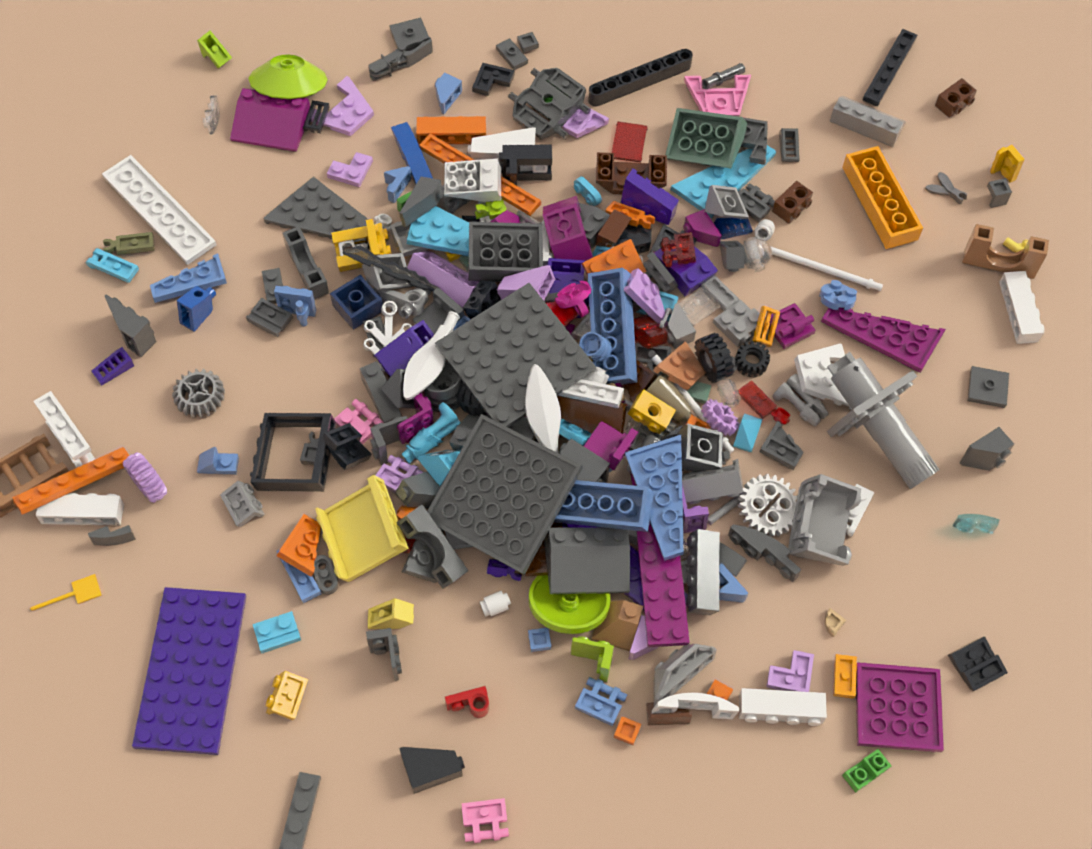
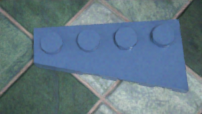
M213 255V259L207 262L205 260L198 262V266L192 269H183L175 277L171 275L151 284L150 288L154 302L157 303L182 296L195 286L204 290L208 287L212 288L226 284L219 255Z

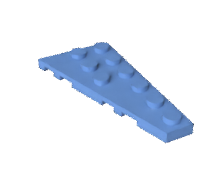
M681 435L625 452V457L636 486L649 487L653 491L649 521L664 561L684 554Z

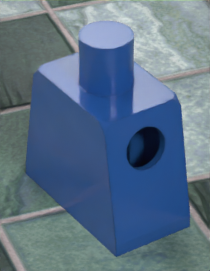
M195 286L177 300L180 324L195 332L213 310L212 299L216 296L215 290L211 287L203 290Z

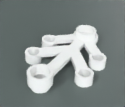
M386 301L381 308V312L385 316L384 335L372 320H368L364 324V330L367 333H372L384 347L404 333V327H412L411 324L405 323L392 336L393 316L397 311V305L393 301ZM385 308H390L392 312H386ZM371 324L373 328L368 329L366 325ZM367 338L364 341L363 347L365 350L371 351L373 354L380 351L373 339ZM366 342H371L372 347H368ZM378 362L381 370L383 372H386L384 368L381 366V364Z

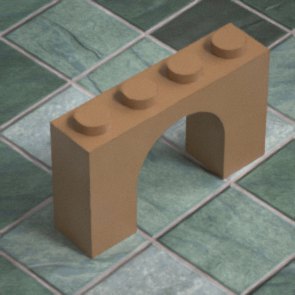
M980 224L975 225L964 249L962 263L1000 272L1026 271L1027 278H1035L1047 256L1049 240L1030 236L1023 250L1016 253H1002L990 246L994 228Z

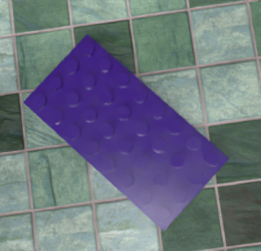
M164 588L132 744L134 749L219 755L247 597L245 593Z

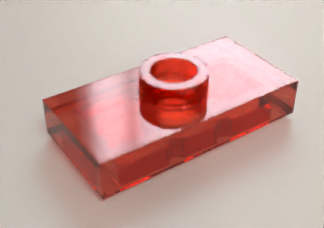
M752 380L737 391V394L762 419L777 409V405Z

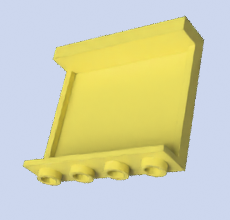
M375 475L367 478L369 483L367 486L325 510L318 507L315 509L317 522L323 531L322 537L329 549L328 555L335 566L334 572L339 579L347 582L356 579L409 549L403 532L396 523L398 518L385 482Z

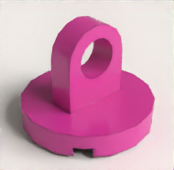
M579 281L580 284L577 285L571 283L560 290L557 294L558 298H555L559 308L573 306L582 318L589 314V310L583 301L591 293V287L587 281Z

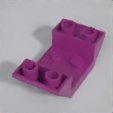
M577 196L543 206L542 215L550 246L556 259L586 261L593 257L581 219V209Z

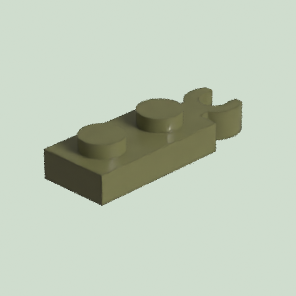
M153 232L116 236L114 241L111 239L103 240L104 245L109 246L103 248V250L110 254L114 251H117L118 255L154 251Z

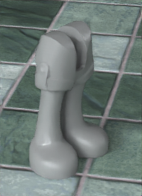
M797 374L792 375L786 383L784 382L772 396L776 401L783 398L789 400L800 412L799 416L813 426L818 425L820 419H824L829 415L818 398L814 399L810 394L802 392ZM792 390H795L807 404L799 399Z

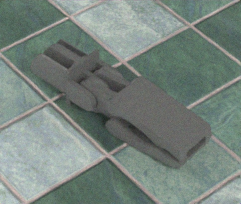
M427 35L404 43L386 56L381 54V59L368 65L370 78L377 80L387 74L392 76V72L404 67L409 68L433 53L431 37Z

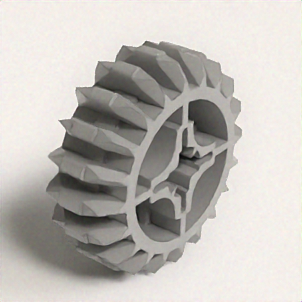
M203 368L199 372L195 369L194 373L188 370L187 376L181 374L182 380H176L177 385L173 386L174 392L172 397L175 406L186 416L190 414L194 418L198 414L202 418L205 413L209 416L211 410L216 412V406L221 407V401H224L223 394H225L224 385L217 374L214 375L211 370L206 372ZM209 386L213 388L212 394L208 392ZM186 392L189 393L188 400L184 399Z

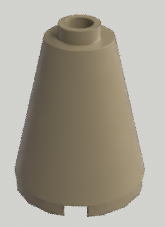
M662 373L646 391L676 410L671 419L679 423L682 420L686 422L692 414L690 412L692 408L674 383L667 380L668 375Z

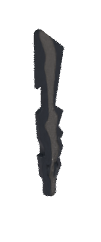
M361 245L343 250L342 252L344 255L371 267V264L383 269L384 274L409 282V285L431 292L438 288L431 284L426 277L419 276L416 271L408 270L407 267H400L394 261L386 263Z

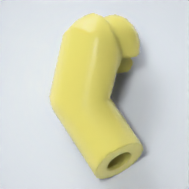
M1008 237L1003 245L1016 253L1025 248L1028 240L1025 239L1022 243H1016Z

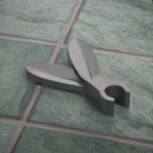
M943 172L938 173V180L942 186L934 184L926 186V190L930 193L950 195L959 204H962L963 198L964 200L967 198V193L954 188L949 177Z

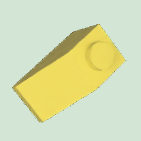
M394 598L368 609V629H401L413 624L414 604Z

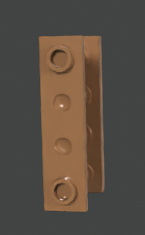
M44 433L34 437L30 442L0 459V475L4 473L14 488V491L5 496L0 490L1 518L17 509L12 497L69 472L63 461L56 464L46 449L51 444ZM38 452L50 468L42 474L37 472L29 460L31 456ZM21 462L32 480L24 485H21L11 468Z

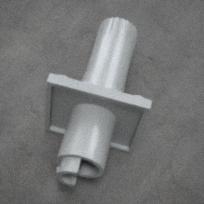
M851 352L827 366L833 375L830 379L852 409L827 431L830 437L836 434L841 436L851 427H856L857 429L864 425L910 489L940 470L894 405L900 399L899 395L914 385L912 381L918 376L913 370L883 389L861 357L855 359Z

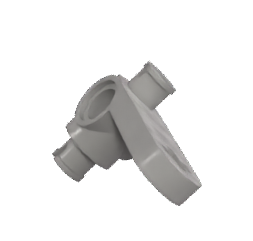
M375 287L373 288L381 297L383 304L386 301H393L397 305L399 315L402 318L405 316V319H408L409 316H417L423 313L424 305L429 300L428 295L431 294V291L422 290L421 288L409 290L405 294L392 289L378 290Z

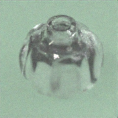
M757 237L746 239L743 242L744 267L754 269L755 272L764 270L765 265L769 263L772 256L771 246L766 241L757 239Z

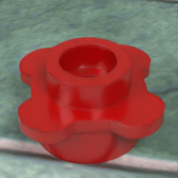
M778 407L777 410L771 412L776 422L779 421L784 425L790 422L789 418L791 415L785 409Z

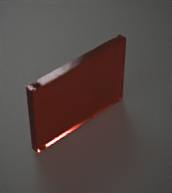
M617 121L612 148L614 159L641 163L646 132L648 130L647 125Z

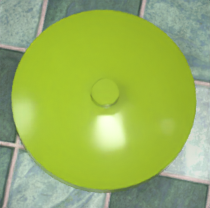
M548 575L537 576L532 582L528 601L532 614L545 627L560 633L579 634L593 630L605 620L610 608V593L550 594Z

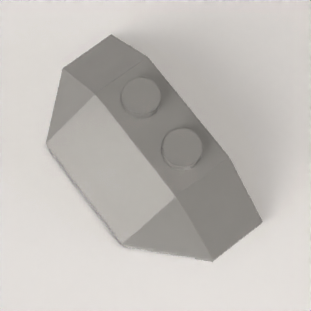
M700 644L684 645L680 650H674L666 662H660L654 669V707L660 700L674 695L715 659L717 649Z

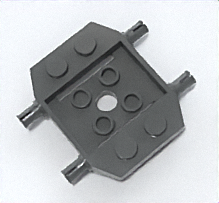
M533 68L530 74L535 76V79L531 86L523 90L519 96L513 92H510L508 98L514 101L513 119L526 129L536 128L535 135L541 140L555 133L565 139L568 136V132L561 127L578 109L586 114L591 111V108L584 104L586 88L559 68L543 69L541 72ZM548 97L553 98L549 103L544 102ZM528 103L530 106H532L534 109L539 111L541 114H543L546 118L550 119L551 121L548 122L525 104Z

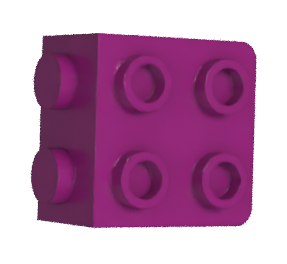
M421 393L413 397L416 414L397 425L399 441L402 445L409 443L423 427L426 429L434 424L432 404Z

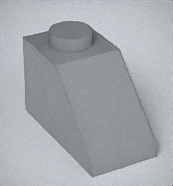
M676 303L673 308L665 334L666 340L669 344L673 345L674 349L684 342L687 344L693 342L696 330L679 303Z

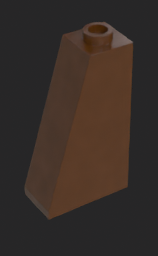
M557 395L561 419L590 433L595 431L600 422H604L624 434L627 404L620 403L619 408Z

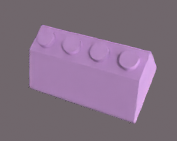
M430 250L413 253L407 267L408 270L416 271L419 276L426 277L431 284L439 287L462 308L479 283V281H468V272ZM410 274V277L416 279L413 274Z

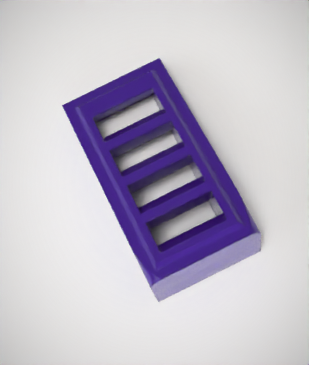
M121 347L91 372L102 386L134 367V364L124 348ZM101 371L106 374L104 377L100 374Z

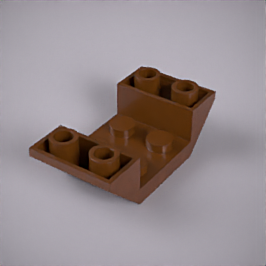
M597 152L596 183L612 194L622 195L625 179L632 168L644 179L648 178L651 180L650 183L658 189L667 186V155H649V163L614 162V153Z

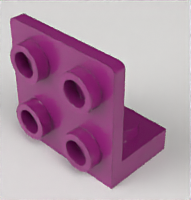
M600 422L584 447L609 462L610 468L615 471L624 458L625 452H628L634 443L638 431L631 428L628 434L625 432L622 434L606 423Z

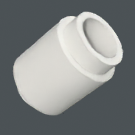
M768 219L761 220L755 228V237L760 241L769 240L775 231V225Z
M502 591L484 597V600L480 601L485 617L489 615L492 617L509 610L508 605L511 604L508 594H503Z

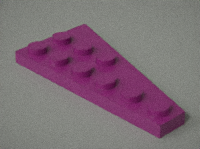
M841 307L838 310L828 308L821 320L822 323L919 373L922 372L946 330L943 328H939V330L929 328V325L924 324L922 326L914 325L910 321L886 316H871V313L864 312V314L857 313L852 309L844 310Z

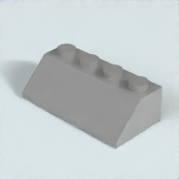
M845 96L839 97L830 122L891 147L894 146L906 123L902 119Z

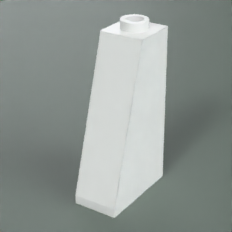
M536 128L472 138L471 145H468V156H471L473 160L498 158L499 161V152H502V145H535Z

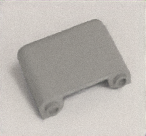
M822 474L804 480L798 490L788 549L791 550L790 554L796 557L841 566L848 565L852 557L850 548L844 546L849 511L857 507L861 502V488Z

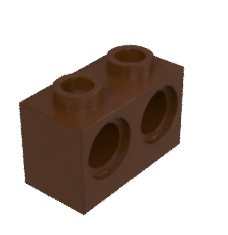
M961 78L938 95L935 106L950 118L954 114H959L965 106H970L974 102L977 90Z
M796 180L775 200L772 212L789 224L793 219L796 220L800 216L804 208H809L812 204L813 192Z

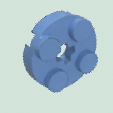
M832 280L831 283L823 285L820 289L819 297H821V302L828 308L838 310L839 307H845L844 310H849L854 307L857 291L843 285L838 280Z

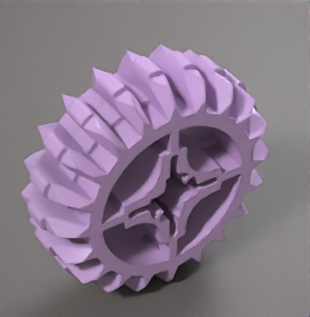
M141 453L131 454L123 461V466L128 475L150 502L159 501L167 494L165 484Z

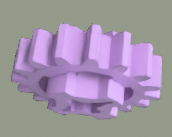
M710 399L702 406L701 412L704 413L703 417L707 419V423H710L709 426L711 428L717 429L719 432H723L724 435L728 434L729 436L738 430L740 423L737 422L738 418L733 415L734 412L731 411L729 406H724L722 402L718 403L716 399L714 401Z

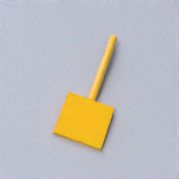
M93 574L71 582L73 592L32 606L30 610H36L75 595L78 604L102 596L96 575Z

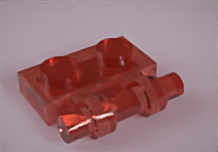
M692 232L674 234V240H669L667 237L662 238V260L666 267H671L673 260H677L678 265L696 262Z

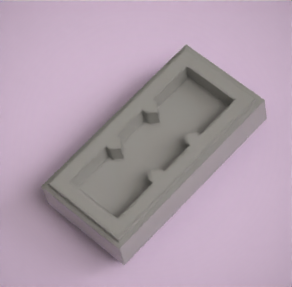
M715 275L701 285V289L723 311L739 301V298Z

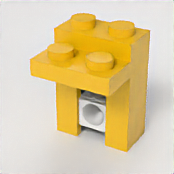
M373 219L366 220L367 226L331 233L340 272L363 268L362 263L342 253L346 247L353 248L361 245L374 255L392 254L390 245L386 246L385 239L389 238L387 229H383L382 223L374 224ZM353 249L350 252L352 254H357L364 259H368L369 257L368 254L361 252L359 250Z

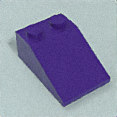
M682 236L654 252L678 284L677 288L684 297L701 287L703 283L712 278L718 271L704 253Z

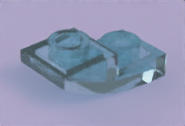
M962 514L957 516L953 527L958 528L961 532L972 533L975 528H978L981 532L993 534L998 527L1000 519L980 514Z

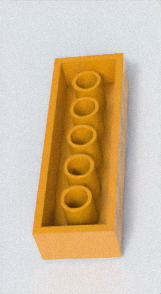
M876 146L846 154L842 168L885 249L919 240L923 226L880 148Z

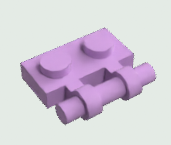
M390 455L387 461L392 464L391 467L384 463L375 476L383 479L386 488L395 493L403 479L424 472L419 470L418 466L404 462L403 458ZM401 468L407 473L403 474L402 472L398 471V469Z

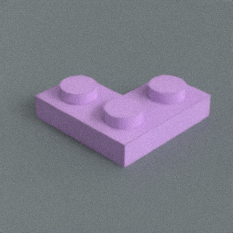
M356 152L350 165L333 160L327 172V178L360 187L373 162L372 156Z
M794 650L790 669L770 665L766 687L782 691L809 692L814 654Z

